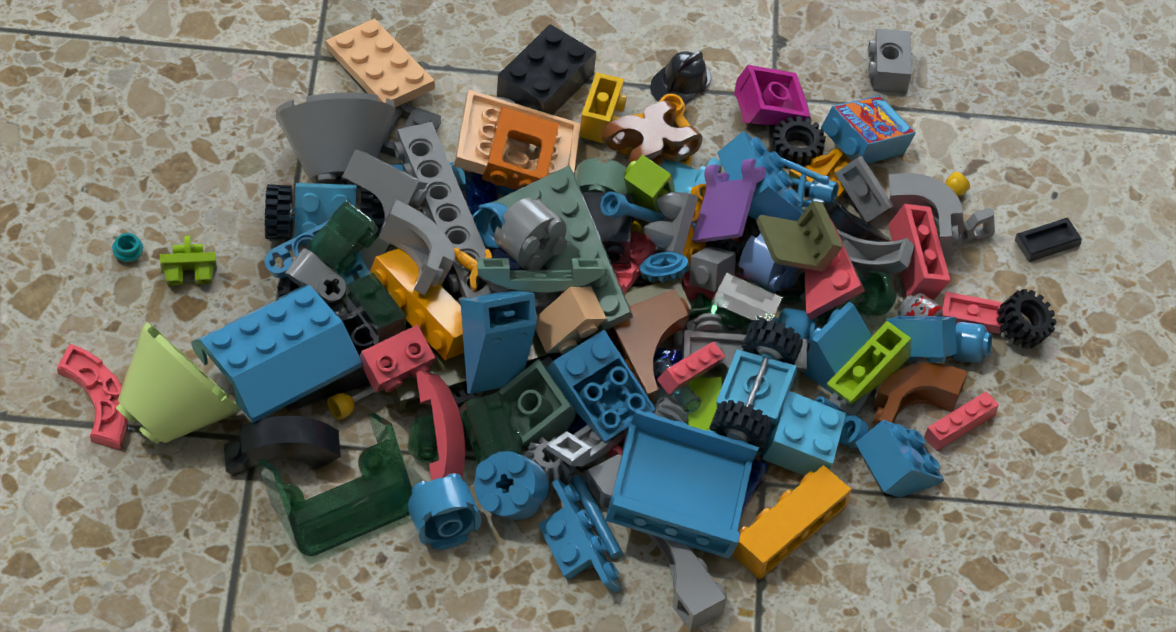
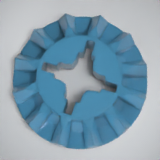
M675 252L654 254L640 265L642 278L650 282L661 281L663 283L667 280L674 281L676 277H683L684 273L689 270L687 257Z

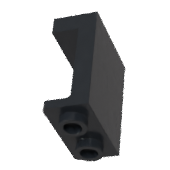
M582 192L611 264H630L631 229L634 217L623 215L619 218L606 216L600 208L601 199L606 193ZM619 193L626 197L628 203L634 204L633 193Z

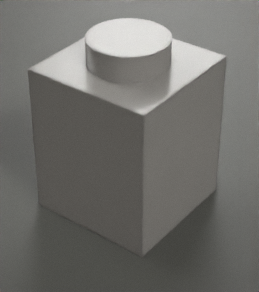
M710 245L692 255L689 284L714 292L718 291L726 273L734 276L736 253Z

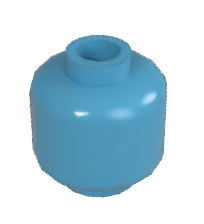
M790 308L783 309L779 318L773 317L776 324L780 325V322L785 323L786 328L792 327L795 329L794 333L801 335L800 339H807L808 347L810 344L809 338L814 330L817 329V320H810L805 310Z
M958 322L956 324L957 354L951 355L952 358L959 362L981 363L985 357L990 356L992 333H988L986 327L982 324Z

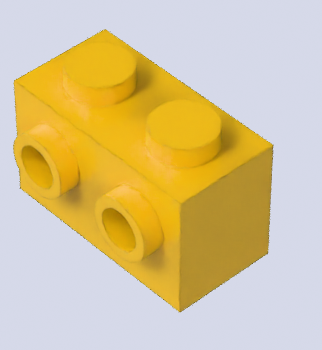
M596 72L581 114L580 138L604 143L602 135L605 127L610 122L619 119L620 117L617 116L618 111L623 112L625 109L627 95H623V78Z

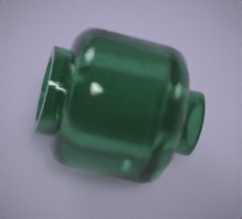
M422 416L414 420L409 428L407 443L409 453L413 458L423 463L439 461L433 416Z

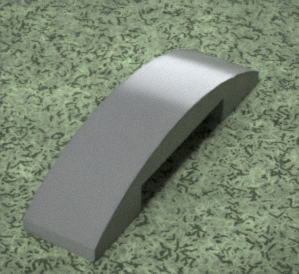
M587 425L574 435L566 431L547 444L546 450L571 466H582L600 458L614 448L627 436L628 428L603 442Z

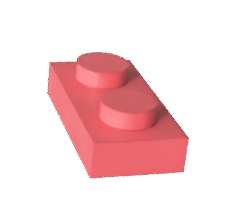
M945 291L941 317H956V324L958 322L982 324L988 332L1000 334L1001 330L999 327L1003 323L997 322V317L1000 316L997 314V310L1003 302Z

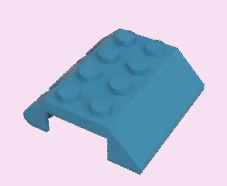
M310 285L299 287L279 297V300L267 303L225 324L223 328L213 330L207 335L191 341L192 348L204 365L208 364V355L234 386L236 403L252 423L363 366L342 320Z

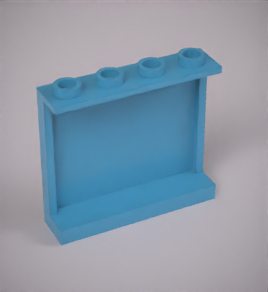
M636 409L628 428L605 521L730 559L739 541L740 532H738V526L752 462L759 447L750 445L743 440H734L718 435L714 431H705L689 426L681 421L669 420L652 412Z

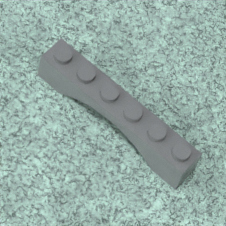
M620 454L587 470L586 484L596 503L605 512L608 511L621 459ZM647 534L659 547L667 560L673 579V608L690 632L723 615L727 599L726 592L722 585L718 582L715 583L708 574L705 562L701 558H696L689 546Z

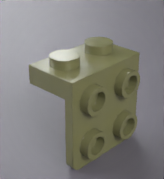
M812 201L797 221L760 215L756 220L771 258L779 265L824 272L843 248L823 202Z

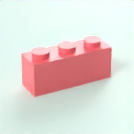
M904 204L888 226L892 241L908 238L914 244L911 262L908 268L901 271L907 297L922 293L934 301L950 282V277L931 207Z

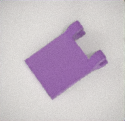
M754 158L746 159L741 165L743 179L729 181V174L727 172L718 173L719 166L717 164L708 165L705 168L706 192L692 238L693 242L700 243L742 237L756 184L762 181L766 175L765 167H755L756 160Z

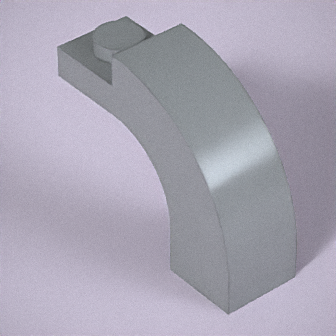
M916 173L889 174L890 201L894 205L891 207L892 216H895L904 204L931 207L934 222L940 230V244L944 257L954 256L953 244L959 243L958 233H965L962 205L955 192L943 182L930 176Z
M395 200L383 223L378 238L400 248L415 261L419 274L414 290L425 295L430 285L436 287L437 284L441 285L455 259L454 249L446 234L431 219L409 205Z

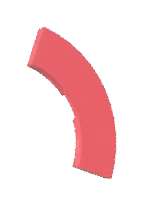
M69 344L57 366V372L59 375L71 379L82 387L94 405L95 422L90 434L91 441L121 450L128 428V419L116 409L119 405L118 397L122 386L116 375L111 373L101 359L81 347Z

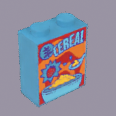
M880 95L832 106L821 126V129L851 161L862 156L867 164L905 154L916 134Z

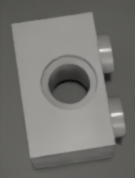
M876 29L874 40H869L868 57H873V61L869 62L868 78L873 79V90L907 93L912 74L910 31Z

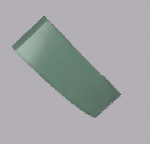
M477 258L479 276L497 285L525 292L565 291L569 287H580L605 275L603 258H572L571 270H510L509 258Z

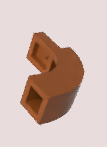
M918 363L901 368L890 375L880 386L873 410L876 411L873 424L877 425L882 420L894 423L898 414L903 409L914 404H931L953 412L962 391L967 371L941 363Z

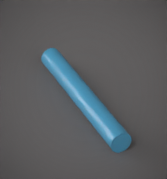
M582 475L573 477L571 483L580 495L581 502L591 517L594 527L606 546L611 559L620 557L623 552Z

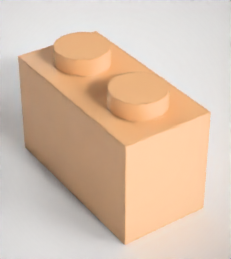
M569 287L538 315L535 330L546 353H561L564 355L577 347V344L582 339L593 335L598 330L597 327L607 318L592 287Z

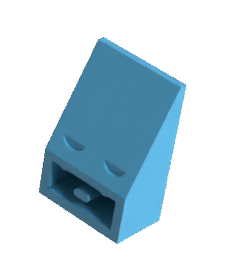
M508 290L460 299L467 394L504 387L525 370L537 325L535 295L531 292Z
M605 330L560 356L547 367V370L576 413L603 442L628 428L636 409L644 412L656 410Z

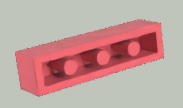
M713 341L666 369L657 381L670 395L716 367L726 356Z
M986 391L928 426L924 438L938 451L994 417L999 404Z

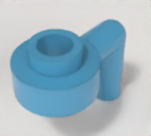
M822 396L817 397L815 400L816 402L822 403L839 411L845 412L842 409H840L838 405L834 404L833 402L829 401L828 399ZM846 413L839 442L849 448H857L855 442L869 431L867 422L856 415H848Z

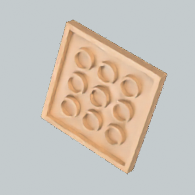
M468 90L453 166L467 172L483 175L494 137V125L503 106L559 124L548 175L567 166H570L574 173L580 123ZM507 137L502 159L505 163L533 171L536 169L541 147Z

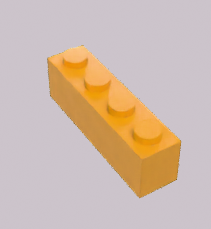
M400 248L376 256L367 280L412 327L419 326L426 341L444 360L464 353L461 305L439 284L436 287L430 285L425 295L415 291L414 286L419 274L418 266Z
M824 465L815 473L813 471L808 472L798 487L793 491L791 489L785 491L774 507L771 509L769 507L765 508L756 518V522L750 527L744 526L738 531L740 532L739 541L732 555L759 580L762 579L846 508L852 489Z

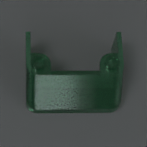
M374 412L368 414L377 444L366 448L359 457L358 466L361 477L307 500L304 499L303 493L298 486L293 483H283L280 471L263 458L257 461L273 509L296 549L306 556L318 555L409 515L407 506L412 496V486L393 425Z

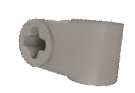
M307 249L301 251L285 272L286 276L298 286L310 285L325 303L336 302L346 291L345 280L328 267L317 255ZM332 281L336 284L334 290L337 294L333 292L327 295L325 293L327 287L324 283L329 284Z

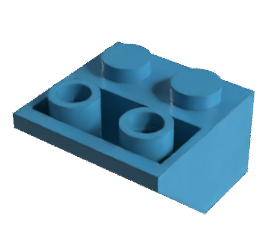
M848 302L841 310H834L827 324L822 329L820 327L815 329L809 338L811 345L807 352V369L804 375L831 394L834 392L827 387V383L872 337L854 304Z
M882 420L855 442L884 493L901 498L938 485L944 481L939 472L940 465L938 461L927 452L924 446L926 444L925 439L915 429L911 430L900 424Z

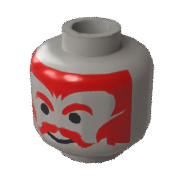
M919 293L915 296L909 295L900 305L897 314L899 316L941 317L943 308L926 295Z

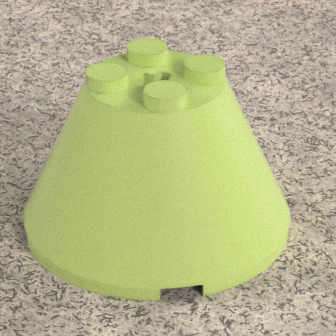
M149 322L143 325L118 397L119 405L116 409L129 421L131 420L134 423L139 421L142 424L139 430L150 441L155 442L157 445L161 441L163 443L170 442L235 415L241 410L236 402L228 398V394L175 345L171 344Z

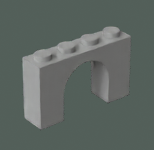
M356 149L342 176L375 194L382 203L385 219L395 200L415 209L416 206L419 207L423 203L427 193L424 190L427 183L366 152ZM377 238L372 244L358 248V251L370 272L376 256L396 250L398 247ZM334 239L338 248L344 246L342 242ZM311 242L307 250L313 253L315 251V244ZM349 253L343 255L340 259V265L345 268L353 266L356 262V256ZM330 255L321 259L328 267L339 274ZM358 273L352 275L357 288L365 291L366 284L361 281Z

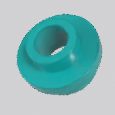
M123 233L115 239L112 245V252L116 259L122 262H132L142 255L143 244L136 235Z

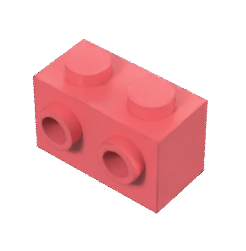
M418 325L361 351L359 356L363 365L362 369L375 393L383 389L386 392L393 391L403 384L402 380L410 376L417 379L416 372H430V367L435 360V356Z

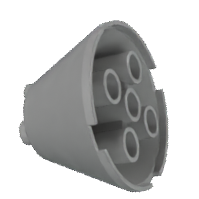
M367 93L306 96L307 102L294 105V100L283 103L276 109V119L309 180L314 184L357 185L342 177L355 149L378 158L396 112L395 103L389 98L384 103L378 101V95Z

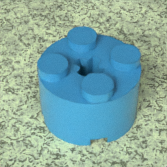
M510 451L495 453L485 461L480 462L476 468L474 482L475 494L482 508L494 515L510 520H524L535 515L543 500H546L549 489L547 475L540 465L528 457Z
M449 474L444 478H438L430 482H419L413 486L411 490L412 496L408 501L407 507L420 542L426 546V543L432 545L433 549H449L467 541V534L473 528L475 533L480 528L481 515L469 486L462 480L459 474Z

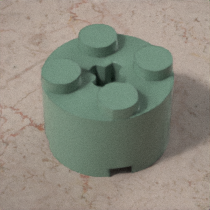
M591 158L581 162L576 167L574 175L581 192L608 193L612 191L628 193L624 181L626 167L613 160L603 163L598 162L599 158Z

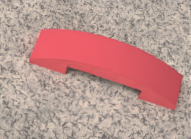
M424 371L416 372L420 403L432 406L439 461L429 464L431 481L444 478L453 473L459 474L463 478L465 438L462 419L456 401L440 376Z

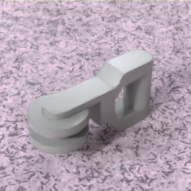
M986 208L974 212L964 222L965 233H958L959 243L953 244V249L971 239L981 240L992 236L995 233L994 210Z
M707 313L698 316L690 322H686L684 329L673 334L674 356L682 357L683 333L685 330L720 333L722 330L721 316Z

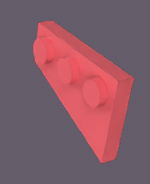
M833 222L832 224L843 248L824 272L805 269L806 315L810 320L865 291Z

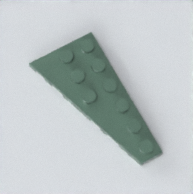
M570 166L494 201L505 204L510 208L523 198L540 199L564 220L567 228L564 238L567 241L565 250L559 255H553L543 266L547 270H571L572 258H603L605 275L580 287H592L607 318L600 324L604 330L633 318Z

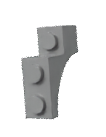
M837 229L863 285L880 280L890 274L901 272L908 268L911 262L914 244L908 238L891 242L868 241L850 236Z

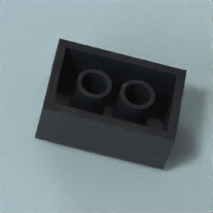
M550 24L498 74L497 97H504L514 101L515 104L554 115L594 75L596 51Z

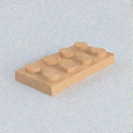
M375 18L325 40L326 49L368 94L378 95V101L386 103V99L389 98L397 107L435 89V80Z

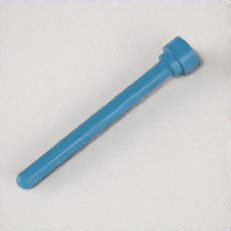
M612 191L606 193L600 203L602 213L613 218L628 215L652 223L663 221L665 216L663 213L628 203L624 195ZM692 222L693 230L695 231L696 224Z

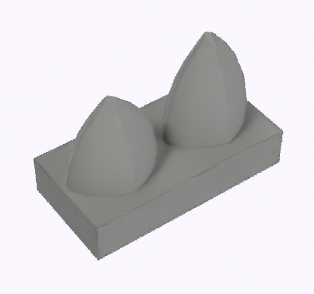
M862 156L856 158L835 173L866 222L873 220L894 206Z
M671 192L657 199L658 206L665 215L663 221L652 222L644 227L646 234L656 245L655 250L675 252L683 255L698 196L690 193Z

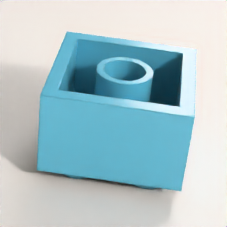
M790 391L777 425H771L762 459L804 476L810 471L815 473L823 465L830 469L834 462L846 413Z

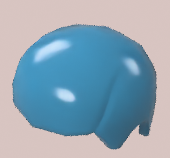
M498 202L479 205L480 209L472 217L476 221L475 224L486 247L499 249L500 247L495 243L494 234L497 226L501 229L505 223L502 217L509 208L505 204Z

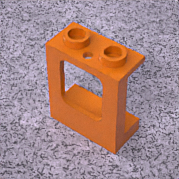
M502 106L494 125V137L488 162L481 179L489 181L494 185L519 190L546 177L559 124ZM507 137L541 147L535 170H527L503 161L502 155Z

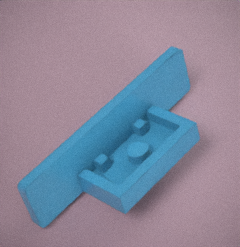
M556 479L552 484L564 507L538 525L563 576L570 580L593 564L603 584L615 593L622 590L617 580L620 578V574L611 561H607L604 555L607 551L606 546L599 536L594 535L591 529L594 525L591 517L584 509L581 510L578 501L581 500L580 495L572 484L566 485L559 479Z

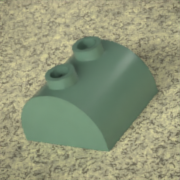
M539 359L490 397L520 445L528 448L531 442L538 444L541 436L546 441H551L554 436L556 438L559 437L570 427L576 415L575 409Z

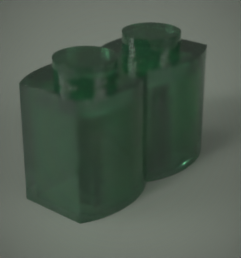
M345 201L334 212L327 224L312 238L307 249L340 275L342 272H348L357 262L359 251L364 247L369 248L374 243L378 235L376 233L378 227L367 215L348 201Z

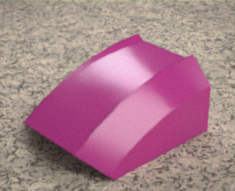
M747 64L737 78L734 96H736L742 122L779 125V122L782 120L786 123L789 117H792L793 121H796L797 116L802 117L801 121H806V118L811 119L809 107L797 73Z

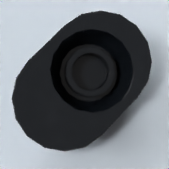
M682 51L675 54L669 63L651 80L650 90L652 96L659 102L666 94H676L682 98L685 104L710 84L711 73L706 67L702 52Z
M832 199L837 205L829 218L834 223L836 229L863 240H867L872 235H875L882 240L890 241L880 230L849 212L836 199Z

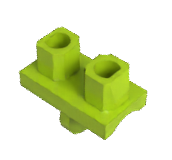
M191 235L184 236V244L172 245L173 254H160L161 271L164 272L168 286L182 285L183 271H195L196 284H212L214 270H217L216 252H204L203 244H191Z

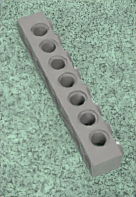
M428 122L397 129L398 142L394 143V152L397 160L402 159L403 172L427 183L424 189L427 193L421 204L420 212L440 227L450 240L453 248H459L461 252H465L475 260L477 258H485L486 248L433 123ZM454 260L448 272V283L451 292H457L459 297L457 302L460 305V299L497 293L489 289L487 283L481 278L476 282L477 291H472L470 287L471 271Z

